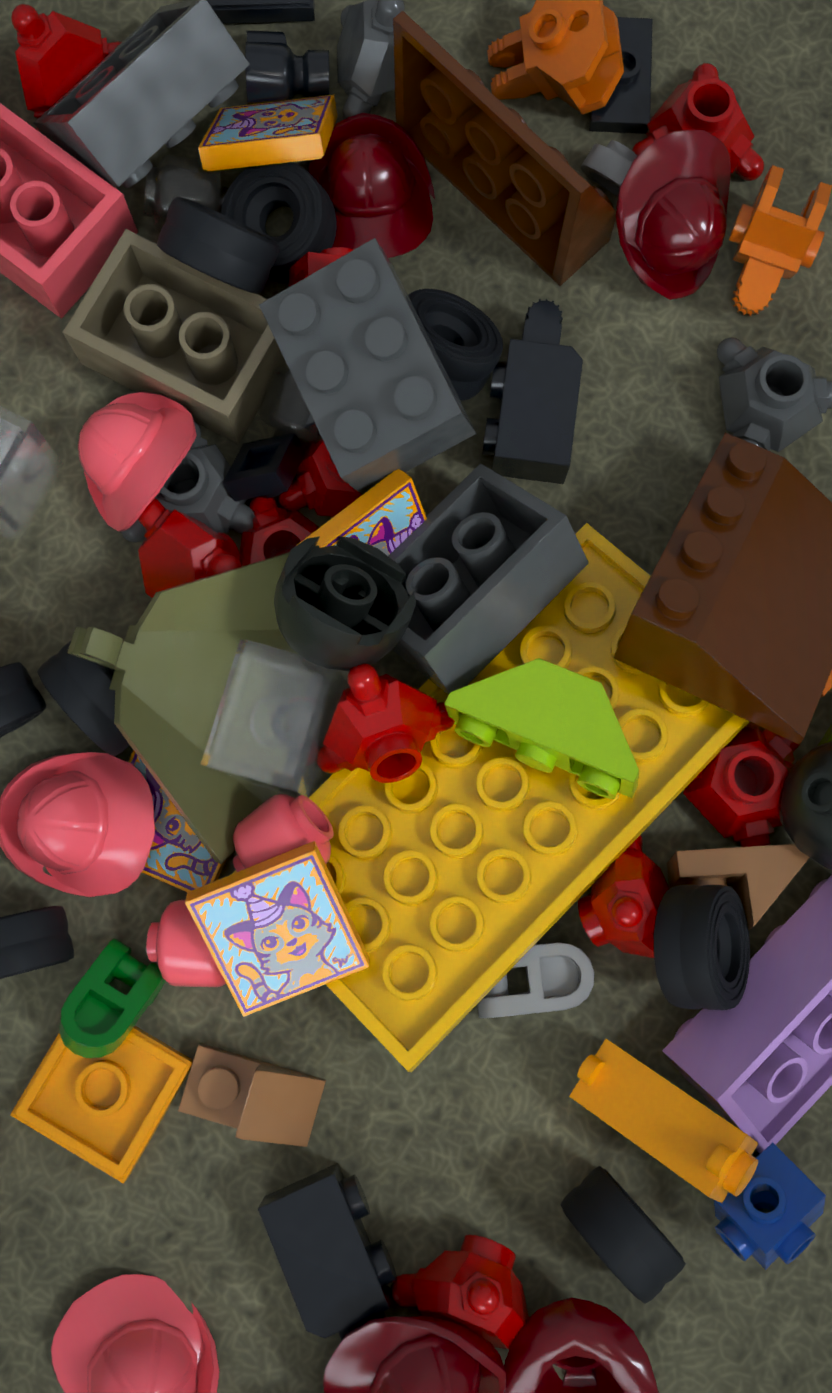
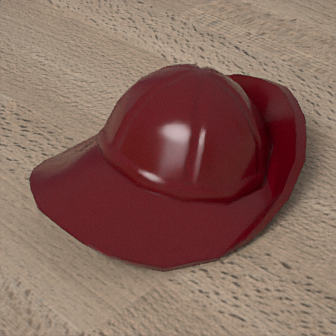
M360 113L336 123L324 156H322V159L311 160L308 167V172L327 192L335 209L337 229L333 247H345L355 250L376 238L388 258L403 255L416 249L431 232L433 210L430 195L435 199V194L426 160L415 140L393 120L375 114Z
M705 130L673 132L654 141L633 160L619 189L616 223L619 242L625 257L642 284L669 300L694 294L702 287L712 271L726 233V214L731 174L730 155L725 145Z
M571 1297L538 1309L527 1319L525 1325L515 1336L505 1359L504 1369L507 1383L504 1393H659L649 1357L634 1331L610 1309L588 1300ZM553 1364L565 1369L563 1380L559 1378Z
M431 1316L374 1319L347 1333L332 1354L325 1368L323 1378L324 1393H504L507 1383L501 1356L491 1342L469 1328Z

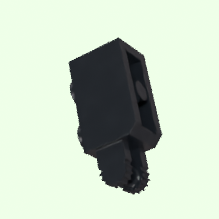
M539 299V302H533L532 307H528L522 340L510 339L507 361L499 360L493 370L490 397L502 399L499 419L487 418L482 455L494 456L492 470L503 477L564 484L571 462L583 359L572 346L560 345L563 317H561L562 311L559 310V305H555L554 301L550 302L547 299L545 301Z
M336 1163L264 1196L258 1211L306 1331L324 1339L339 1332L342 1340L347 1333L370 1320L387 1318L384 1311L390 1309L391 1294L388 1284L397 1281V1275L383 1240L373 1244L369 1240L361 1218L369 1215L370 1209L364 1191L355 1174L344 1179L340 1166Z

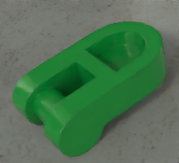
M115 938L112 939L69 994L61 1009L59 1034L64 1045L74 1054L85 1058H100L113 1053L126 1039L147 1007L154 1002L166 982L162 978L156 962H151L147 966L130 955L132 948ZM116 978L130 986L131 990L125 995L108 985L109 982Z

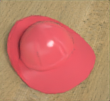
M141 391L119 396L94 412L80 431L78 441L79 460L84 470L89 492L107 525L118 532L126 531L137 521L145 508L157 496L168 478L185 458L197 437L192 414L184 406L165 395Z
M82 752L54 755L30 764L18 773L7 784L0 796V847L17 870L36 882L66 893L95 897L116 894L128 888L138 879L143 871L155 835L154 806L149 784L133 764L108 753ZM44 866L52 876L46 874L43 871Z
M125 1274L100 1283L72 1303L53 1337L51 1346L52 1365L64 1393H217L220 1371L215 1341L204 1318L192 1303V1314L165 1281L155 1276Z

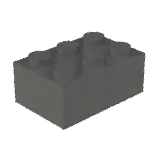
M188 0L161 6L33 124L44 136L113 187H119L122 184L124 188H129L150 172L153 164L149 158L164 144L168 148L174 147L193 132L196 124L192 118L207 104L210 108H214L235 93L239 87L235 78L250 64L207 0Z
M376 238L259 304L341 479L360 494L366 493L393 471L400 469L403 472H407L476 434L394 266Z
M481 463L426 516L427 519L388 555V557L399 564L406 574L402 586L407 591L408 598L414 592L416 599L412 618L402 638L392 650L448 695L452 691L467 686L589 563L565 514Z

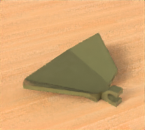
M290 552L156 592L136 625H129L125 641L119 636L96 627H88V629L76 627L68 649V654L115 670L109 687L110 690L115 691L114 724L215 862L220 864L235 851L233 834L237 824L266 800L278 793L316 664L307 661L289 646L281 634L276 620L274 606L276 585Z

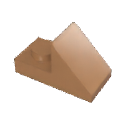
M795 844L676 851L667 862L669 889L678 885L733 886L743 904L749 931L762 918L810 857L801 852Z
M199 1044L178 1111L236 1128L235 1138L242 1140L307 1147L326 1080L205 1044Z

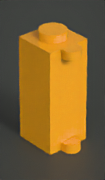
M608 1039L604 1040L595 1055L591 1054L583 1061L577 1074L580 1080L569 1095L570 1098L709 1198L723 1203L728 1193L735 1197L742 1193L758 1166V1159L752 1156V1153L759 1144L758 1142Z

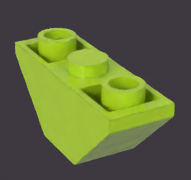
M538 658L449 693L444 705L448 716L455 721L456 727L454 731L464 739L484 747H490L492 742L496 741L517 750L515 757L519 761L543 772L551 773L554 766L573 773L579 776L577 783L581 787L596 795L614 799L618 792L633 798L638 786L639 768L602 683Z

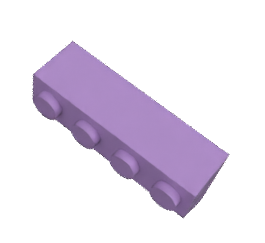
M832 875L814 887L809 899L784 925L778 926L769 934L762 948L750 959L748 980L739 1004L728 1010H708L703 1008L694 1018L687 1020L681 1025L674 1039L662 1050L680 1073L728 1122L759 1143L755 1149L759 1154L772 1142L776 1145L832 1085Z

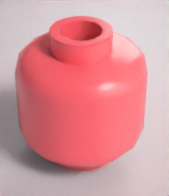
M287 794L274 795L235 827L233 843L237 855L233 858L234 867L239 872L313 841L316 842L325 864H327L331 855L329 840L334 836L332 825L323 811L308 797L300 795L294 798Z
M185 900L171 902L164 910L160 922H152L149 927L146 941L149 961L158 963L162 978L172 986L220 987L225 985L226 982L185 904Z

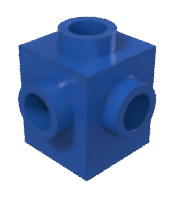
M773 1142L756 1158L758 1159L756 1171L739 1196L735 1197L728 1193L723 1203L714 1200L715 1216L720 1221L715 1226L718 1235L741 1260L746 1261L752 1255L765 1270L778 1257L786 1264L791 1263L809 1246L816 1236L809 1227L823 1214L826 1195ZM758 1208H766V1209L770 1210L771 1212H769V1213H763V1212H760V1211H758V1210H756V1209H758Z

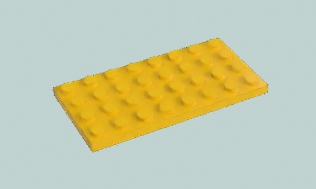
M588 523L575 535L589 563L468 685L538 658L602 683L639 768L638 786L633 798L618 792L614 799L596 795L581 787L577 783L579 776L556 766H554L551 773L543 772L519 761L515 757L517 750L496 741H493L490 747H484L464 739L454 731L455 724L450 729L437 733L434 740L425 742L421 751V766L411 776L397 782L382 783L374 780L370 772L364 769L357 768L353 771L343 769L333 773L309 797L323 811L332 825L334 836L329 840L331 855L326 866L369 955L368 968L326 985L408 1072H412L594 884L615 859L646 830L719 752L750 722L614 659L631 613L651 576ZM429 679L418 689L436 699L437 703L445 702L448 697L446 692Z

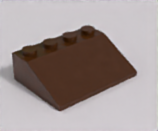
M401 11L393 18L396 123L413 137L424 158L561 286L610 241L616 221V211L611 201L601 189L591 186L569 165L559 150L548 146L527 126L517 111L506 107L485 87L475 72L465 69L404 11Z
M725 432L631 613L614 659L800 745L806 735L832 670V502L785 457Z

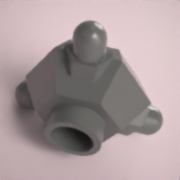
M366 0L355 5H348L343 9L340 17L343 29L337 44L338 83L348 96L342 110L343 119L360 113L370 114L372 107L378 105L382 93L395 90L393 18L405 10L403 0Z
M733 337L724 339L718 345L717 357L724 365L722 370L725 372L719 376L725 426L727 431L734 433L733 436L768 451L772 449L780 452L823 422L822 413H826L827 409H832V381H827V378L822 376H816L815 368L803 363L800 359L766 347H761L756 351L753 347H746L739 339Z
M194 421L197 434L194 443L155 498L166 509L171 511L176 509L203 522L217 533H223V531L229 533L230 529L242 534L244 531L253 528L254 512L244 504L246 500L236 502L233 500L223 484L231 466L216 444L207 445V440L201 438V428ZM138 519L129 529L121 532L126 540L134 543L146 538L144 536L146 529Z

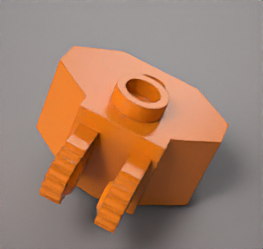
M536 0L532 10L519 17V30L504 35L502 39L497 38L496 41H492L491 45H488L487 54L490 66L510 67L507 71H500L499 74H495V77L492 78L491 92L499 100L525 98L541 92L547 100L559 97L584 115L606 106L624 73L618 19L612 10L603 5V0Z
M772 165L763 180L753 205L742 204L729 236V241L738 243L733 260L744 264L735 286L737 291L733 292L734 298H732L735 302L733 307H737V312L741 311L743 316L745 314H749V316H752L754 313L756 315L759 314L758 312L763 311L764 307L767 308L769 301L773 300L771 295L776 293L781 278L789 280L797 274L800 266L811 267L825 232L818 230L828 205L832 185L820 182L816 190L810 193L799 216L772 206L784 172L783 168Z

